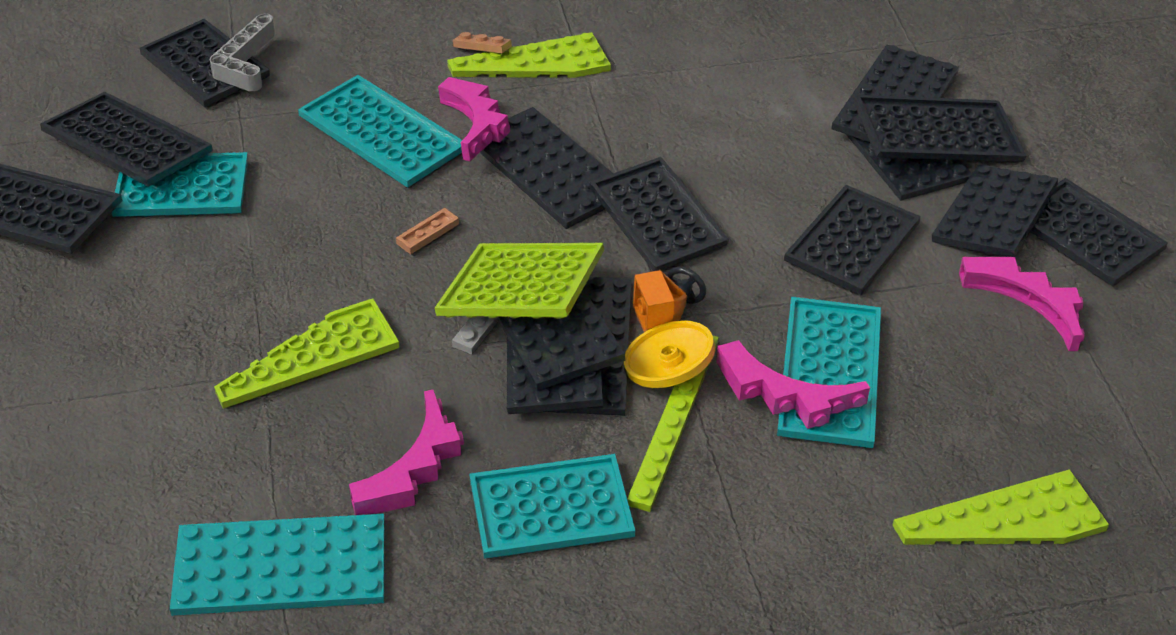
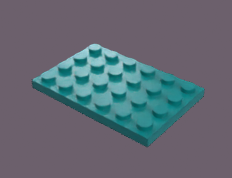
M209 153L149 187L119 172L115 193L121 194L123 201L112 211V216L242 213L248 153Z
M615 454L469 474L484 559L635 537V527Z

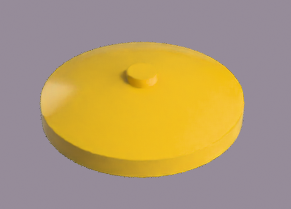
M693 321L664 323L642 333L629 345L625 352L626 361H624V367L629 378L638 385L649 388L674 386L695 377L709 365L715 354V342L710 330L700 323Z

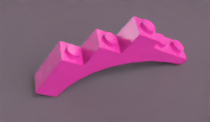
M448 77L438 86L440 103L463 112L473 123L468 135L461 141L463 160L471 161L492 141L500 142L510 133L508 115L500 113L498 100L491 99L488 86Z
M1015 257L962 258L959 275L963 288L997 292L1030 306L1042 314L1057 329L1064 339L1068 351H1078L1080 342L1084 341V330L1080 328L1078 314L1079 310L1083 308V298L1079 296L1077 288H1052L1051 281H1048L1046 272H1021Z
M739 340L719 345L717 348L716 363L739 401L761 395L773 415L795 409L807 429L829 423L830 414L867 404L870 387L866 381L848 385L807 383L784 376L763 365L745 349Z
M434 390L424 391L425 422L419 437L408 452L386 470L367 479L349 484L355 515L379 514L414 506V495L418 494L417 485L438 480V470L441 469L440 460L461 456L460 445H464L463 434L461 431H457L454 422L448 423L446 415L442 416V402L440 398L436 399Z

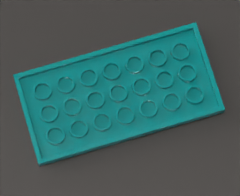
M359 75L354 76L298 109L300 117L407 188L462 153V140Z
M791 297L783 375L795 380L822 385H848L866 381L870 391L867 404L830 414L829 423L807 429L795 409L779 413L777 436L868 448L874 447L881 307Z
M384 514L179 525L170 601L171 616L384 603Z

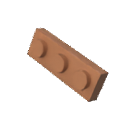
M463 32L460 36L453 39V47L503 53L512 47L511 39H503L502 36L487 37L486 34L471 35L469 32Z
M443 208L396 237V244L411 255L459 225V218L446 208Z

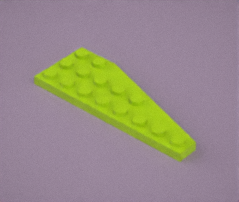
M592 32L538 43H529L528 45L517 47L513 46L503 53H476L470 56L447 60L448 68L453 77H476L479 74H489V77H496V74H507V77L537 78L540 74L550 75V78H557V75H568V78H576L611 71V64Z
M372 298L325 315V320L318 324L314 322L308 326V330L299 336L294 335L267 352L268 356L260 361L256 359L250 363V368L241 373L236 372L214 386L215 393L224 409L398 349L399 341Z
M1069 469L894 519L892 526L904 545L935 544L936 541H951V544H961L962 541H974V544H1014L1015 541H1030L1031 544H1040L1041 541H1053L1054 544H1064L1105 532L1109 524Z

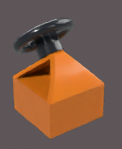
M685 267L672 268L667 275L658 270L637 274L634 277L633 308L644 332L664 323L679 321L686 303H699L706 296V286L702 278L693 270ZM680 273L688 275L689 278L681 280L673 276ZM695 282L698 284L700 289V293L698 296H695L692 290V284H694Z

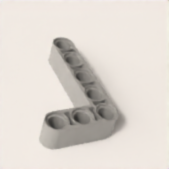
M260 14L210 57L211 71L214 79L247 91H257L262 88L260 68L246 61L274 37L273 17L270 14Z

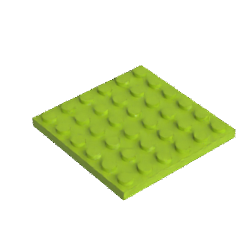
M480 243L435 306L436 316L448 318L455 316H466L468 318L477 316H488L489 318L509 316L511 318L554 317L557 319L567 317L602 256L604 245L603 243Z

